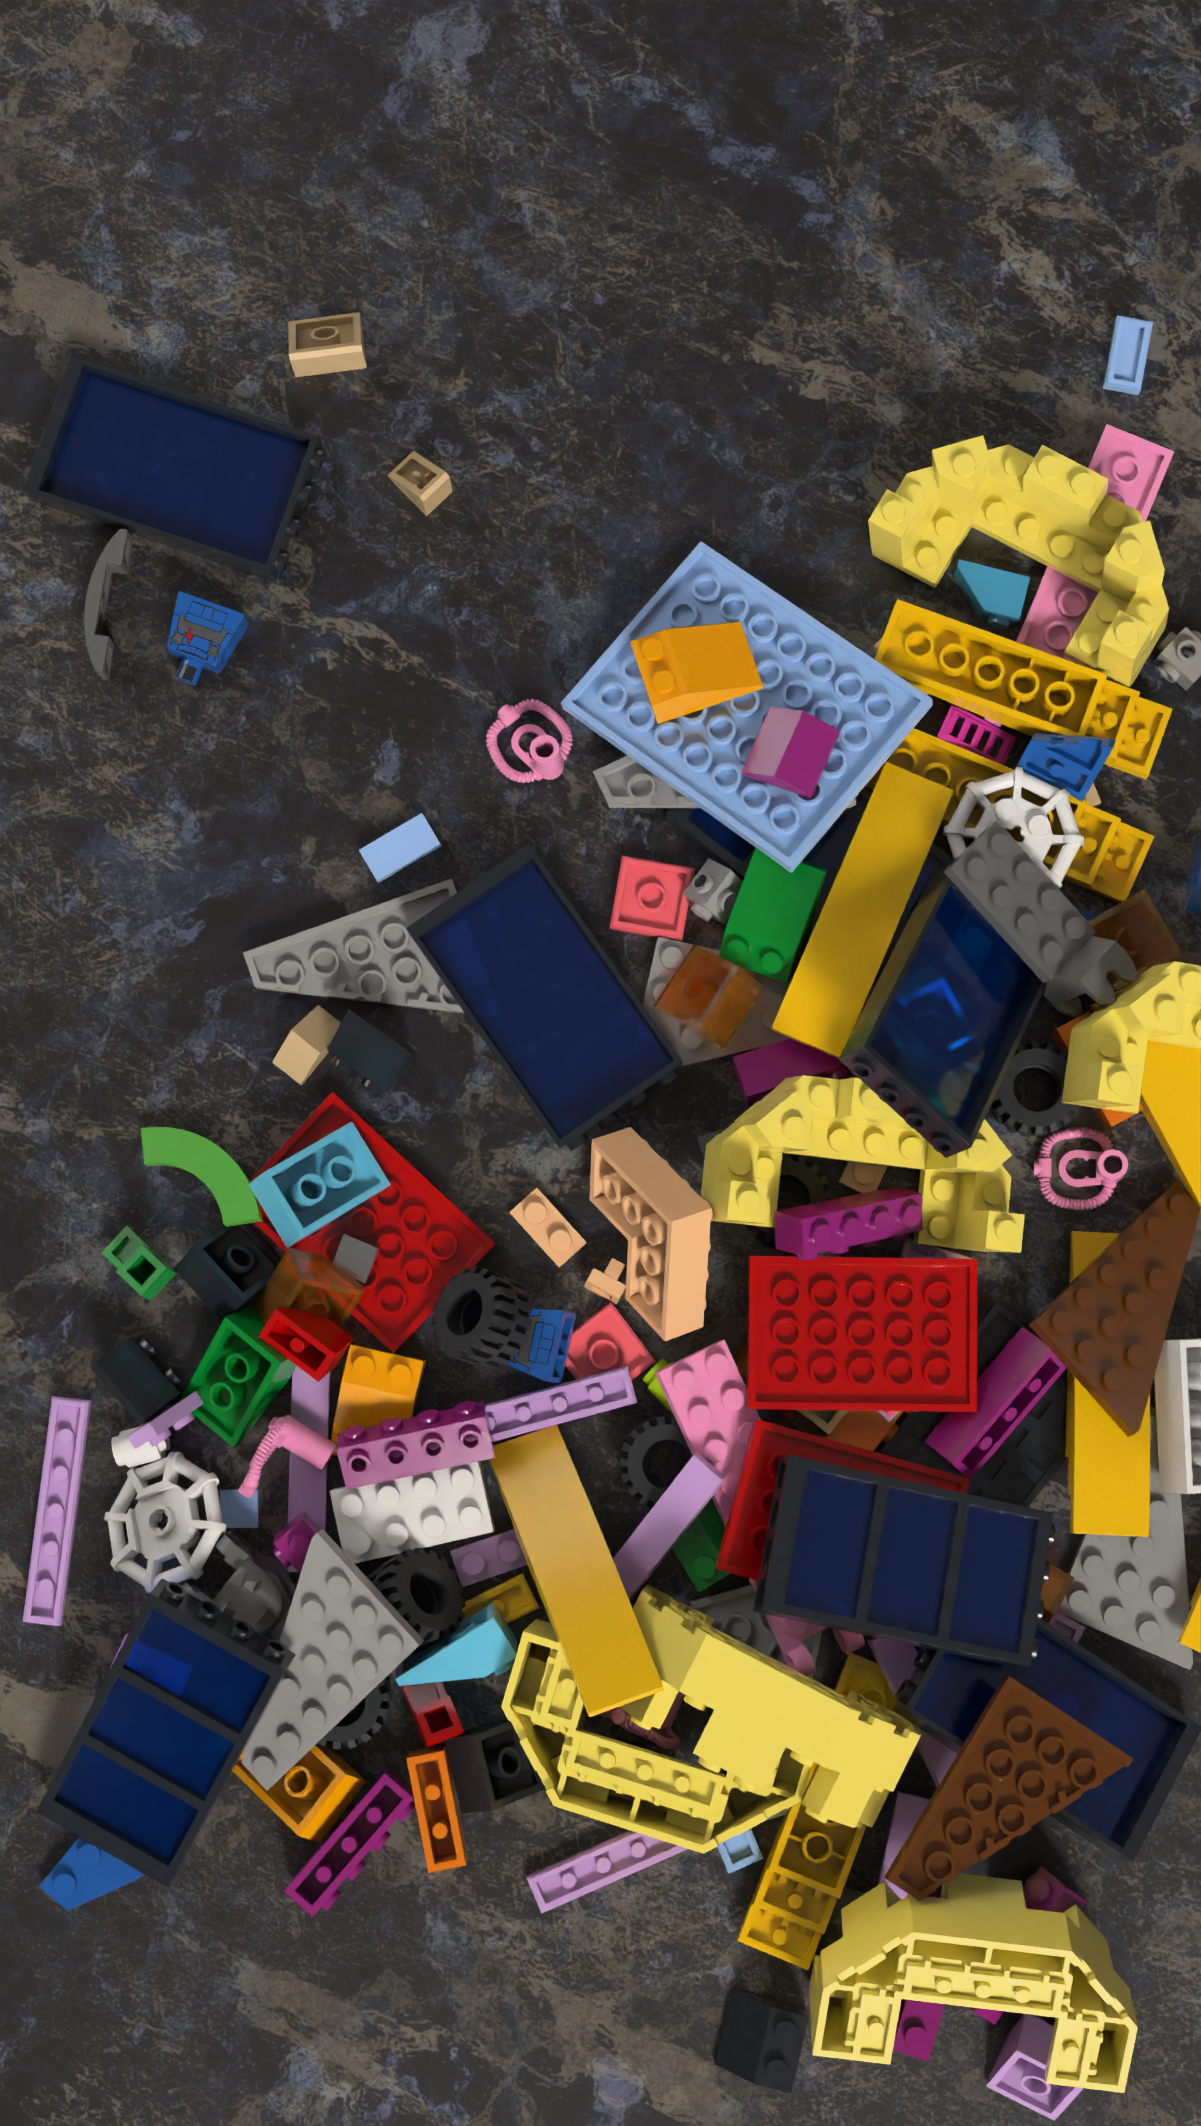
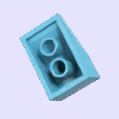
M350 1122L265 1171L248 1185L284 1244L289 1248L391 1184L353 1122Z
M491 1603L459 1623L460 1627L457 1631L424 1651L410 1654L396 1667L395 1680L399 1686L482 1678L493 1672L498 1676L513 1667V1659L516 1658L518 1651L517 1639L495 1604Z

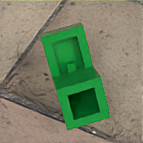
M128 1226L102 1252L118 1269L116 1272L141 1297L152 1301L177 1274L174 1267L161 1254L157 1253Z

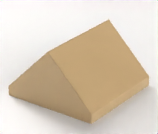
M360 312L288 322L289 358L295 377L367 368Z

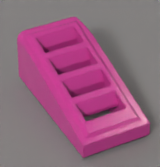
M954 705L950 706L937 734V738L1003 766L1017 738ZM956 721L963 724L957 738L950 735ZM971 727L976 729V732L969 745L963 741ZM985 733L989 735V738L982 752L976 749L982 734ZM996 739L1003 741L996 758L990 756L989 754Z

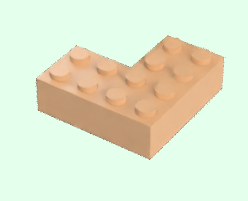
M631 1127L592 1139L589 1199L628 1239L625 1299L664 1341L702 1328L704 1310L707 1306L705 1294L706 1281L709 1277L707 1266L708 1252L711 1248L709 1239L710 1223L713 1219L710 1204L702 1199L690 1187L689 1183L682 1179L670 1167L669 1163L662 1159L650 1147L649 1143L642 1139Z

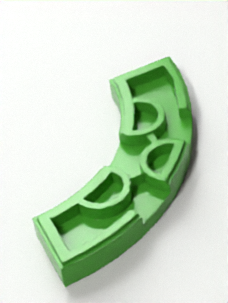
M171 1127L141 1128L144 1164L148 1167H176L197 1176L214 1195L222 1214L223 1224L226 1227L263 1221L260 1203L248 1185L251 1183L250 1179L234 1158L210 1140L183 1129Z

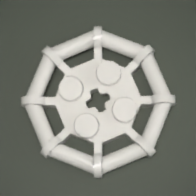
M1015 767V771L977 783L969 782L965 786L966 792L949 824L943 827V835L948 838L953 857L960 856L966 849L963 838L975 840L991 823L998 821L1005 830H1013L1014 827L1021 830L1020 836L1024 838V841L1017 843L1054 885L1060 889L1062 887L1061 882L1079 847L1084 845L1085 839L1080 835L1068 799L1069 792L1065 788L1061 790L1024 772L1022 767ZM1014 786L1012 798L1001 799L991 804L984 796ZM1023 787L1049 800V802L1043 807H1039L1021 798V788ZM978 803L984 810L983 815L976 828H965V823L975 804ZM1055 808L1064 835H1053L1047 814ZM1051 845L1063 846L1053 867L1049 870L1044 865L1043 860Z
M170 1452L163 1459L139 1468L132 1467L127 1472L128 1478L111 1510L105 1512L104 1520L108 1522L113 1555L110 1562L111 1566L115 1571H122L143 1585L147 1593H150L162 1578L168 1582L175 1583L190 1578L198 1579L203 1574L202 1568L220 1534L225 1533L227 1525L222 1520L217 1490L219 1479L216 1474L207 1473L184 1458L181 1452ZM182 1474L195 1483L186 1490L177 1485L178 1476ZM163 1475L161 1482L148 1486V1480ZM138 1493L135 1499L139 1501L135 1509L130 1508L127 1514H125L134 1496ZM202 1495L207 1521L200 1520L197 1499ZM163 1513L168 1516V1523L164 1529L157 1527V1523L163 1518ZM123 1524H126L129 1542L127 1545L125 1540ZM199 1530H205L200 1542L198 1543L193 1555L191 1556L188 1552L189 1547L194 1546L198 1541ZM138 1553H142L148 1559L147 1569L134 1562V1557ZM177 1557L181 1566L161 1573L163 1562Z

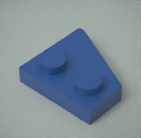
M1034 733L1016 767H1022L1024 772L1061 790L1065 788L1070 796L1083 801L1116 741L1112 738Z
M79 1837L39 1887L69 1911L140 1879L143 1873Z

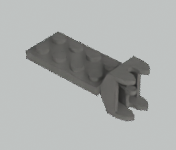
M998 821L991 823L944 871L1043 983L1047 982L1044 996L1064 1015L1069 1017L1083 1015L1081 1001L1077 996L1085 993L1100 1004L1110 1005L1115 1003L1114 988L1106 979L1108 971L1112 972L1122 981L1132 983L1136 980V968L1127 952L1117 941L1092 936L1096 930Z

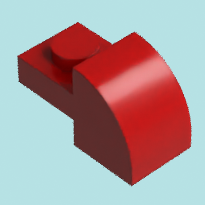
M442 1682L401 1686L413 1715L416 1730L426 1748L463 1734V1728L450 1696H447Z

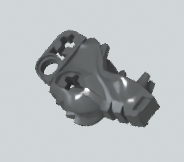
M229 1530L222 1535L215 1546L226 1556L224 1560L236 1569V1572L221 1591L216 1594L205 1584L193 1578L187 1580L183 1587L187 1593L201 1601L215 1604L221 1612L231 1618L248 1623L254 1631L266 1638L280 1641L297 1584L280 1561L259 1553V1550L236 1532Z

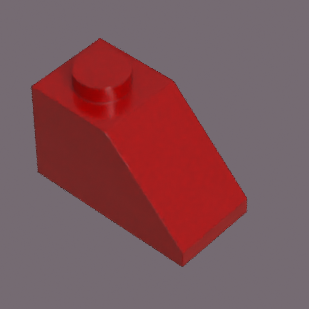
M280 1306L275 1309L258 1336L318 1382L337 1366L354 1340L352 1336L325 1316Z

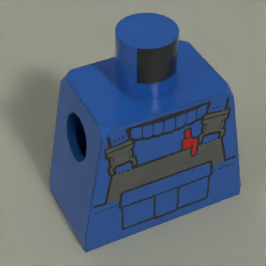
M179 591L167 646L172 656L182 660L175 678L196 686L203 668L220 673L248 627L249 622L245 614Z
M532 1309V1312L529 1314V1318L532 1319L531 1327L527 1328L526 1331L528 1337L525 1343L522 1342L520 1344L518 1354L516 1356L511 1355L510 1361L506 1365L543 1381L561 1384L576 1314L561 1310Z

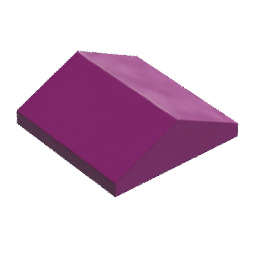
M770 707L741 774L811 799L840 735V730L805 711Z

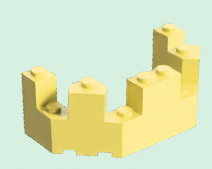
M983 435L933 449L932 466L907 473L896 493L887 489L868 520L872 555L934 588L938 585L971 527L1098 592L1094 602L1066 647L1064 656L1082 666L1107 674V679L1128 688L1132 686L1167 623L1169 607L1162 587L1165 569L1150 521L1143 522L1140 511L1107 495L1108 478L1044 445L1041 446L1035 458L1009 444L987 450Z
M1176 961L1154 965L1141 974V977L1128 987L1115 994V1003L1110 1005L1102 1004L1089 1017L1081 1020L1071 1028L1062 1103L1138 1114L1148 1041L1201 1049V966Z
M801 1075L785 1078L774 1087L773 1091L761 1101L756 1102L739 1116L733 1124L706 1144L701 1198L706 1200L712 1208V1221L775 1228L774 1212L777 1211L782 1154L785 1153L919 1169L918 1193H922L923 1230L914 1232L913 1244L981 1252L1021 1253L1025 1215L1008 1213L1012 1177L1002 1165L1012 1154L985 1119L971 1148L945 1158L915 1129L910 1127L888 1104L883 1102L861 1079L848 1078L838 1080ZM913 1085L952 1122L954 1121L959 1107L948 1093L927 1091L926 1086Z
M647 1584L641 1591L633 1611L664 1690L619 1706L631 1715L630 1720L647 1730H651L652 1727L660 1729L678 1692L685 1694L683 1700L689 1705L705 1711L707 1706L714 1709L693 1751L695 1755L699 1756L697 1761L699 1764L719 1773L721 1768L735 1775L733 1781L747 1790L755 1791L756 1787L765 1791L785 1748L792 1750L790 1757L808 1767H811L813 1762L818 1764L801 1801V1804L807 1807L805 1812L808 1815L824 1823L829 1819L852 1828H862L863 1824L872 1828L889 1792L894 1791L921 1736L920 1728L897 1713L850 1690L846 1697L712 1627L714 1618Z
M536 1618L523 1631L501 1707L518 1734L520 1743L534 1770H537L547 1789L546 1793L553 1806L704 1854L717 1847L720 1843L735 1835L742 1834L766 1821L767 1818L802 1801L811 1767L790 1757L792 1750L785 1748L765 1791L756 1787L755 1791H750L733 1781L735 1775L728 1771L727 1775L717 1773L707 1768L583 1730L587 1713L582 1712L584 1703L552 1624Z
M959 1873V1876L951 1882L943 1883L940 1898L927 1896L921 1901L910 1894L900 1899L884 1881L841 1909L843 1937L823 1949L820 1956L814 1955L809 1985L812 2055L890 2065L901 2000L907 1999L1055 2017L1045 2069L1046 2084L1125 2092L1138 2029L1130 1989L1113 1970L1108 1941L1076 1904L1063 1913L1027 1909L1022 1881Z

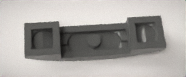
M119 529L104 548L93 570L86 594L84 609L86 645L92 665L96 673L103 680H109L115 644L108 636H102L113 573L128 574L133 538L126 529Z

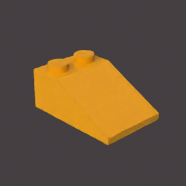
M741 622L665 629L630 641L657 724L763 689V684Z
M355 1344L350 1345L340 1387L331 1441L337 1444V1434L342 1433L351 1426L362 1425L370 1427L379 1425L383 1420L392 1417H399L401 1419L414 1417L426 1360ZM336 1448L332 1453L334 1456H338Z
M318 1743L267 1791L241 1763L244 1752L233 1770L298 1836L319 1843L367 1782L328 1746L325 1745L324 1747Z

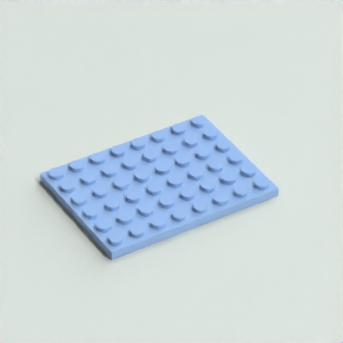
M700 542L564 698L561 705L573 717L792 873L933 706L932 698L721 554ZM741 622L763 684V689L657 724L630 641L665 629ZM770 707L805 711L840 730V735L811 799L741 774Z

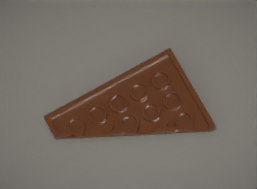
M1176 1181L1168 1185L1029 1324L1127 1437L1136 1434L1142 1423L1200 1213V1208Z
M1005 1675L884 1878L921 1901L934 1893L943 1883H949L957 1878L958 1874L979 1860H985L1008 1845L1009 1841L1014 1837L1022 1836L1031 1830V1826L1051 1813L1055 1814L1079 1799L1082 1793L1088 1789H1094L1102 1784L1103 1780L1124 1766L1128 1767L1133 1758L1010 1676Z

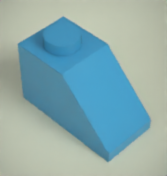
M959 559L954 569L953 577L979 619L986 620L987 625L996 629L1007 630L1009 627L1015 628L1020 620L1030 577Z

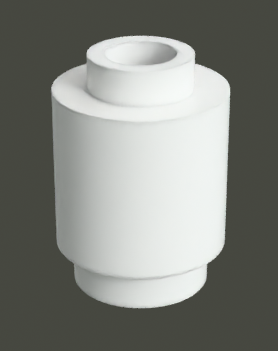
M142 1426L121 1431L119 1436L112 1437L111 1441L115 1461L118 1466L127 1465L130 1468L163 1459L166 1456V1451L170 1450L169 1437L154 1447L148 1441L135 1449L127 1436Z

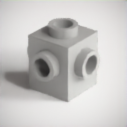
M1185 627L1178 635L1171 631L1157 646L1161 653L1154 662L1159 666L1158 671L1166 680L1172 683L1176 681L1187 691L1201 676V634L1195 630L1191 632Z
M708 859L698 874L692 879L683 895L693 903L690 909L701 919L708 922L710 918H713L725 925L731 915L743 881L732 870Z

